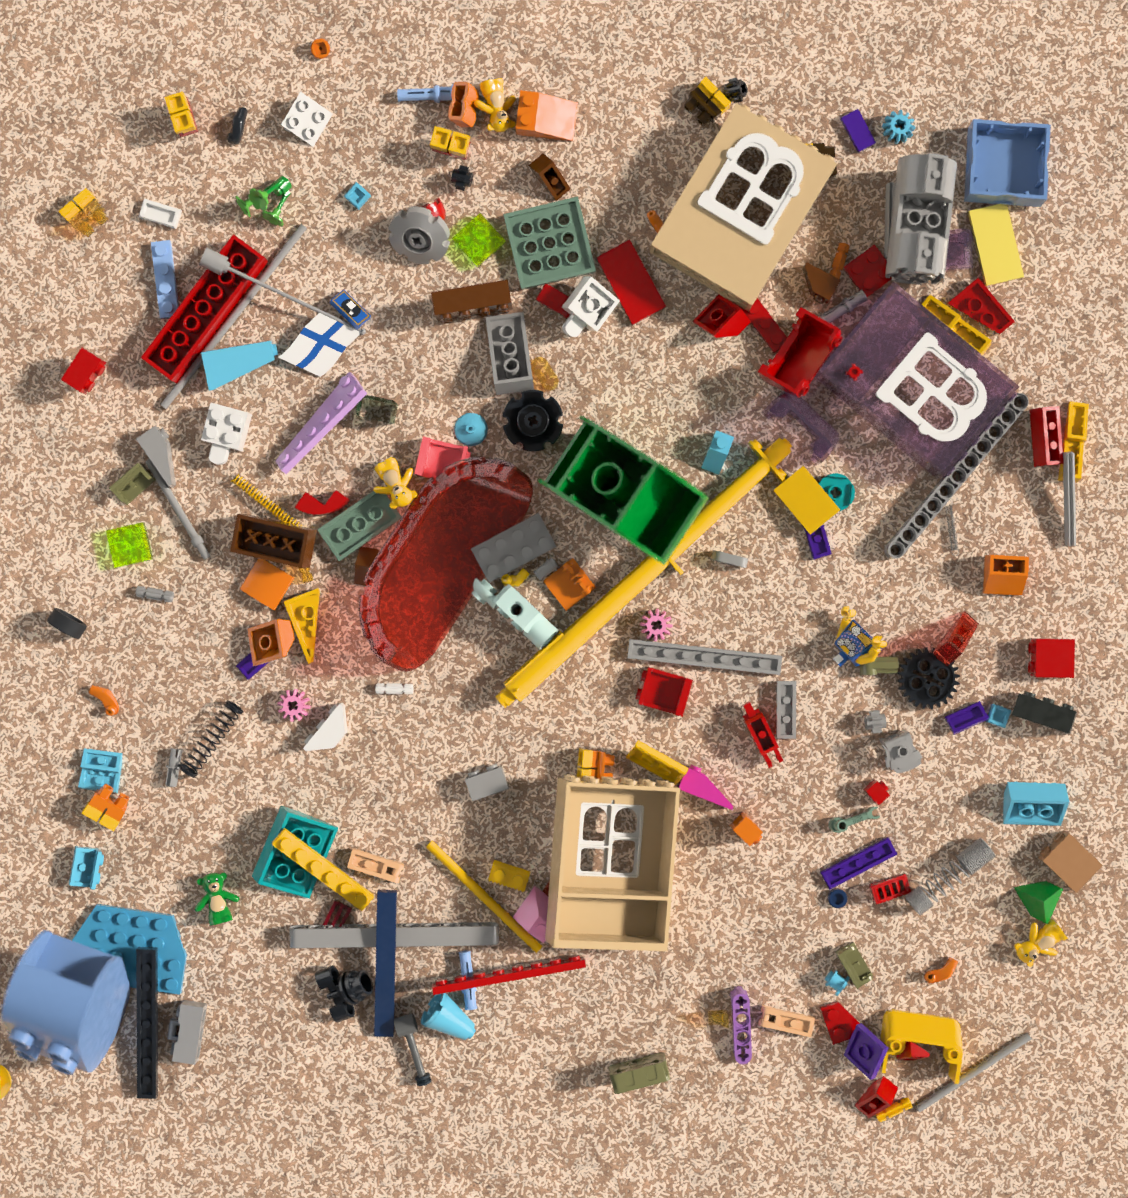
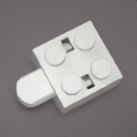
M584 276L562 306L570 314L562 326L563 332L571 337L579 336L585 327L590 331L597 332L620 300L594 278Z
M210 403L201 440L212 444L209 453V460L211 462L223 465L228 460L230 449L243 451L252 418L250 413Z

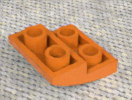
M258 558L240 590L275 610L294 577L269 561Z

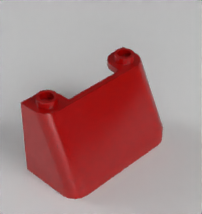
M802 307L795 314L799 319L796 324H792L793 330L773 360L769 359V365L762 364L757 371L762 381L798 398L806 395L810 388L809 384L833 348L837 347L842 341L841 330Z

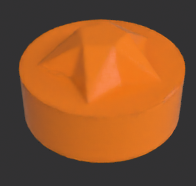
M317 38L311 44V52L316 58L323 59L328 56L330 45L327 40Z

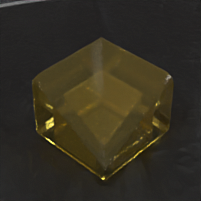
M725 1009L707 1012L708 1025H722L729 1028L728 1014Z

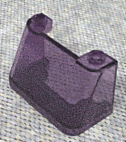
M782 391L761 414L767 419L774 416L782 419L789 413L815 438L809 446L812 448L810 460L817 466L836 447L840 439L839 433L801 396L798 398Z

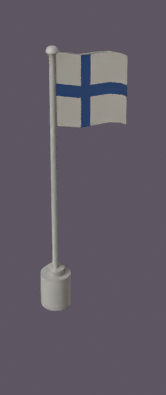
M209 248L205 249L199 266L219 275L222 272L227 273V271H231L318 313L302 329L292 345L278 358L321 377L333 367L340 355L360 334L365 335V328L363 330L360 328L356 330L346 321L229 267L231 263L228 262V257Z

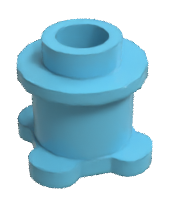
M837 970L834 972L830 971L824 979L827 981L825 985H829L836 990L834 995L838 996L846 987L850 977L843 978L838 974Z

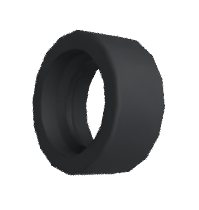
M54 608L47 619L50 625L76 639H80L87 628V625L80 619L59 608Z

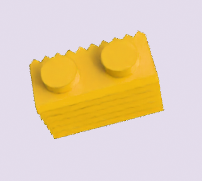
M494 860L488 881L496 882V884L499 883L500 885L503 884L507 888L510 887L511 889L514 888V890L518 889V891L524 892L530 871Z

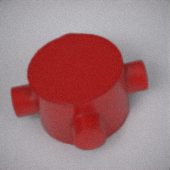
M851 364L852 367L846 371V375L852 378L853 381H857V377L863 374V370H860L855 364Z

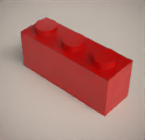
M1059 406L1030 409L1034 467L1064 464Z

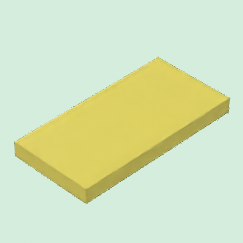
M996 204L969 211V221L985 286L1023 278L1024 274L1008 206Z

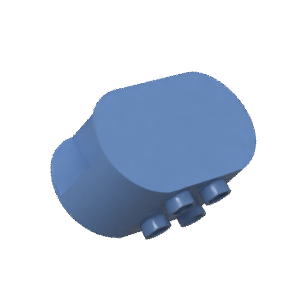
M48 930L41 931L33 939L20 959L4 998L2 1021L9 1033L7 1040L16 1046L14 1053L23 1059L33 1062L37 1060L39 1055L53 1059L50 1066L66 1075H73L76 1068L88 1073L94 1071L105 1057L118 1032L130 997V984L122 958L52 934Z

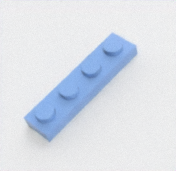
M170 240L151 242L160 319L171 318L179 307L172 244Z

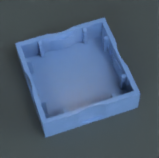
M973 119L968 127L964 202L1041 207L1047 200L1048 192L1047 157L1050 148L1051 125L1036 123L1011 124L1002 121Z

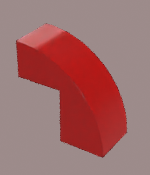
M335 490L324 505L314 496L305 492L295 508L311 515H329L346 506L350 499Z

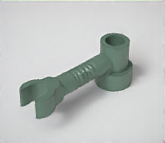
M871 806L864 813L847 819L833 817L829 821V829L832 832L841 833L846 831L848 826L867 819H878L880 815H872V811L878 807Z

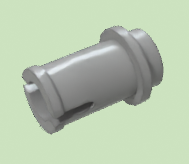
M547 558L546 562L533 572L541 581L552 571H557L556 568L559 566L553 558Z

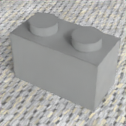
M497 764L486 767L487 771L479 773V770L468 773L469 777L465 778V782L472 801L509 789L502 765L497 766Z

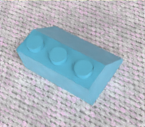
M1007 782L1004 791L1003 824L1061 826L1069 805L1066 785L1061 783Z

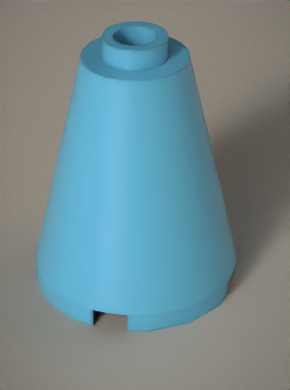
M446 993L434 995L428 1003L430 1006L428 1012L424 1010L422 1014L421 1024L462 1040L470 1039L476 1030L472 1020Z

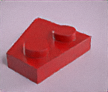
M838 1001L821 1006L820 1010L832 1044L835 1045L851 1039L856 1025L860 1024L855 1017Z

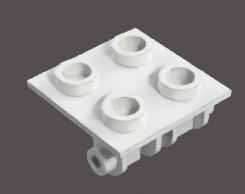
M300 92L281 125L286 131L294 133L314 147L333 114Z

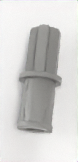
M171 748L169 764L166 765L168 770L165 785L176 787L183 750L177 749L176 753V749Z

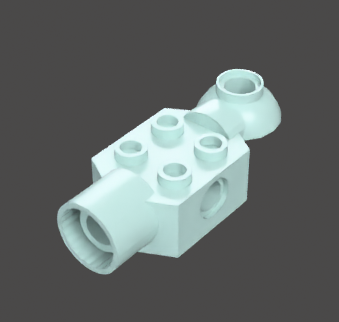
M475 578L472 595L483 605L487 602L507 619L510 617L512 619L511 624L521 632L524 630L523 635L539 650L545 647L557 634L558 629L510 584L505 586L495 596L494 594L497 590L485 579L479 581ZM521 607V613L515 615L516 608Z

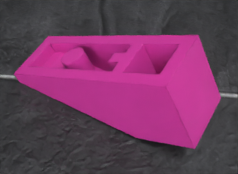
M692 764L690 767L685 766L689 769L678 783L677 787L680 790L728 809H733L734 806L701 772L702 768Z

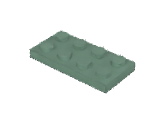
M373 491L317 529L338 561L343 560L402 519L396 508H390L391 500L387 494H377Z

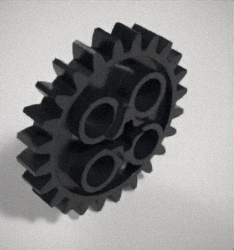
M924 647L922 653L920 649H916V655L910 652V659L903 658L906 662L905 665L899 664L903 670L897 673L901 675V678L896 681L902 683L898 689L905 690L902 696H909L907 702L910 703L914 700L913 706L917 707L921 703V709H925L926 705H928V708L932 710L933 704H935L937 708H940V702L948 704L946 698L953 699L950 693L957 692L954 685H960V683L955 681V678L960 677V675L955 674L954 671L959 668L952 667L955 660L948 661L949 654L942 656L943 650H939L936 653V649L932 647L929 652L928 648ZM923 660L928 664L927 669L924 671L919 667L920 662ZM942 668L945 671V676L939 679L937 671ZM913 670L924 675H930V678L940 681L944 685L939 686L934 682L927 681V679L914 674ZM914 678H918L920 682L916 688H913L911 685ZM932 686L937 688V693L934 696L929 694V688Z

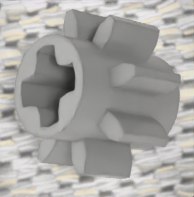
M879 710L869 711V715L864 716L866 730H871V733H882V728H886L885 714H880Z

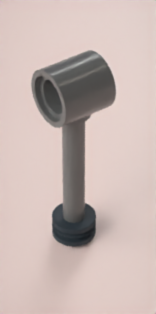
M413 1013L395 1018L394 1025L398 1037H406L418 1074L415 1077L417 1086H425L432 1080L430 1073H425L413 1036L414 1033L418 1032L416 1018Z

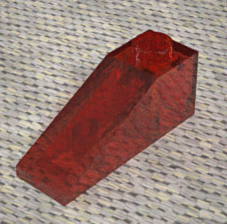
M964 611L938 643L933 654L946 666L951 664L963 654L979 623Z

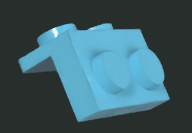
M75 846L69 879L70 886L90 887V889L95 890L96 884L99 885V866H102L104 861V855L99 848Z

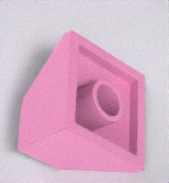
M534 886L513 916L528 933L543 943L546 941L548 895Z

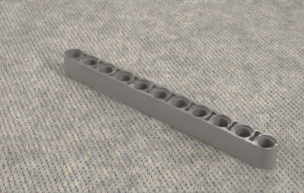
M1015 394L1004 403L885 546L884 552L888 558L897 559L902 557L1027 408L1029 400L1025 394ZM1015 398H1018L1021 401L1020 408L1015 406ZM1003 413L1009 416L1008 422L1002 420ZM991 427L997 431L996 437L990 435L989 430ZM978 442L983 443L985 447L983 452L977 449ZM966 457L972 460L970 467L966 466L964 462ZM954 471L958 472L960 475V479L958 482L954 481L952 478V474ZM942 486L946 487L948 490V494L946 496H942L940 494V488ZM929 501L935 503L934 511L928 509L927 504ZM916 516L923 518L921 526L915 523ZM905 530L911 533V538L908 541L903 538ZM892 545H896L899 549L896 556L890 551Z
M496 922L396 923V947L499 944V924ZM331 924L293 925L289 927L290 947H376V924H344L342 927H339L340 924H335L334 927Z

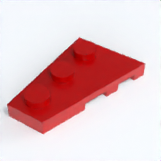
M979 278L974 280L947 303L997 334H1001L1015 322Z

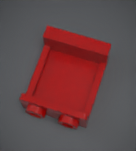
M651 667L643 670L640 681H643L642 689L638 688L635 697L638 700L637 704L683 717L693 680Z

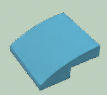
M84 748L78 788L96 791L104 784H108L113 788L112 793H118L123 754Z

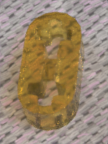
M536 357L531 363L533 373L545 390H555L559 385L557 375L545 358ZM537 361L545 363L543 365L544 373L540 369H535ZM545 375H548L550 379H555L553 387L545 385L547 382Z

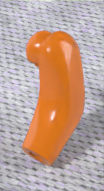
M652 210L647 213V217L658 233L663 226V222L656 211Z
M91 686L89 694L102 701L106 709L105 713L108 716L116 715L119 712V705L113 693L106 688Z
M949 957L942 968L927 971L924 975L926 982L932 984L949 979L958 961Z

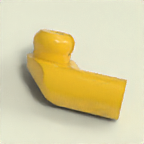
M522 568L517 575H503L501 582L504 586L510 584L512 587H519L530 573Z

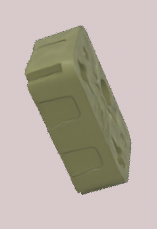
M664 1052L613 1064L608 1067L614 1094L648 1087L671 1079Z

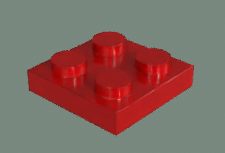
M875 244L843 267V270L859 291L862 290L866 297H869L892 280L891 276L890 278L885 277L887 260Z

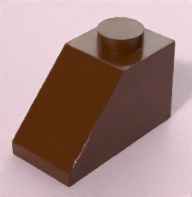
M544 153L528 165L535 177L555 201L571 189L555 163Z
M806 262L802 270L810 295L818 303H828L840 279Z

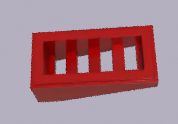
M906 874L869 884L872 898L876 905L911 892ZM900 880H902L905 890H901L899 885ZM894 882L896 885L897 892L893 891L892 883ZM886 885H888L890 894H887V893H886V890H885V886H886ZM880 887L883 896H879L878 888Z

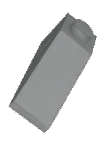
M154 426L136 438V440L167 485L173 488L176 486L171 445L167 439L169 435L164 428L160 429Z

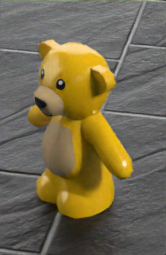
M489 79L479 84L480 90L487 104L476 100L474 105L483 112L490 114V123L487 126V130L505 132L509 128L515 127V122L510 120L506 111L515 102L516 97L512 95L504 102L503 79Z
M392 457L375 466V472L387 486H376L373 488V491L377 494H391L392 502L389 505L391 509L405 507L411 503L413 498L417 497L416 491H410L406 487L413 475L414 470L412 468H408L404 476L401 477L399 465L396 459Z
M1050 919L1049 923L1045 924L1039 931L1037 923H1032L1029 933L1030 941L1022 942L1021 944L1016 943L1014 948L1018 958L1031 967L1034 963L1033 961L1038 958L1039 953L1049 956L1057 955V951L1052 947L1055 943L1061 940L1065 941L1068 938L1053 919Z

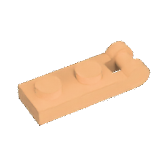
M353 848L347 868L399 883V874L403 870L404 863ZM388 867L393 868L392 874L386 872Z
M762 1005V1017L759 1018V1026L811 1037L815 1017ZM770 1015L775 1016L774 1022L769 1021Z

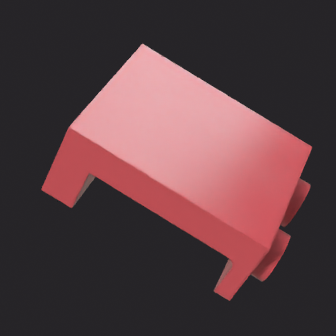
M423 436L414 474L461 485V481L465 482L467 471L464 470L465 464L469 463L471 458L469 447L437 441Z

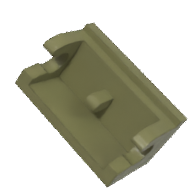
M137 463L109 489L122 503L124 502L128 505L156 479L143 464Z
M854 942L835 952L857 989L873 979L871 971Z

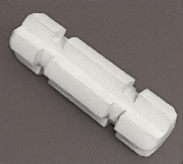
M377 683L375 687L377 694H384V692L386 694L413 693V684L387 683L384 685V683Z

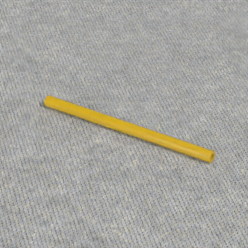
M433 840L426 846L442 864L535 953L542 948V945Z

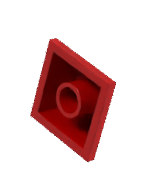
M718 294L693 320V323L713 337L721 338L738 336L751 321L739 306Z

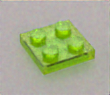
M481 213L452 237L454 243L477 268L506 243L504 238Z
M145 522L106 531L114 568L153 560Z

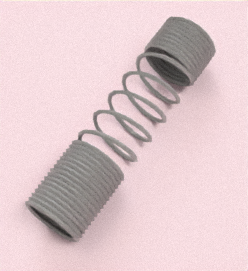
M979 838L965 848L964 851L956 855L963 869L953 861H949L955 876L945 867L941 868L948 883L941 876L934 873L933 876L940 889L933 882L926 879V884L932 895L922 886L918 885L905 898L921 916V914L923 915L924 912L933 906V903L923 890L934 901L938 902L928 882L944 896H946V893L936 876L954 890L944 870L962 884L951 863L970 878L969 874L973 875L977 870L979 871L986 863L994 859L996 855L982 838Z

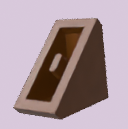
M360 547L355 562L354 584L374 587L380 549Z

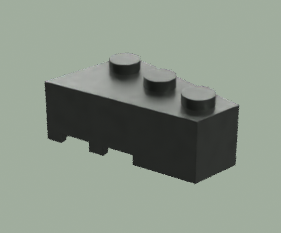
M1024 691V694L1019 693L1012 713L1013 716L1071 734L1077 716V711L1073 710L1074 706L1064 703L1062 706L1055 705V700L1046 697L1040 700L1035 698L1036 694Z

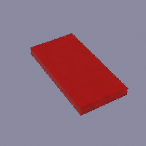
M630 239L596 257L632 326L666 308Z

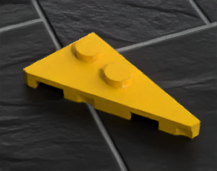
M319 588L284 601L308 664L314 662L320 597Z

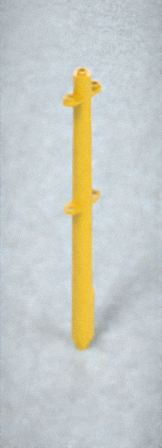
M778 438L762 452L761 444L756 439L750 440L748 445L759 459L702 508L667 563L663 565L650 556L644 559L564 632L560 631L545 647L536 652L503 682L505 687L495 696L496 699L505 708L516 699L521 702L669 565L678 574L682 575L684 572L674 560L770 471L780 482L783 483L786 480L787 474L781 468L777 469L776 466L792 452L790 442L785 438L783 440Z

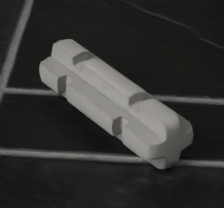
M137 586L136 588L137 597L144 598L146 596L147 599L159 601L164 599L165 602H172L174 599L173 591L166 590L163 592L162 589L150 587L145 589L146 587Z

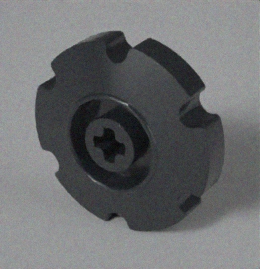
M540 390L521 392V399L517 400L513 397L507 403L503 412V417L508 420V423L503 425L507 438L513 445H516L518 442L522 443V449L525 451L535 452L544 450V444L546 442L554 444L563 429V424L558 422V418L563 416L560 405L552 396L549 399H545L543 397L544 392ZM534 415L537 416L538 424L530 426L528 418H532Z

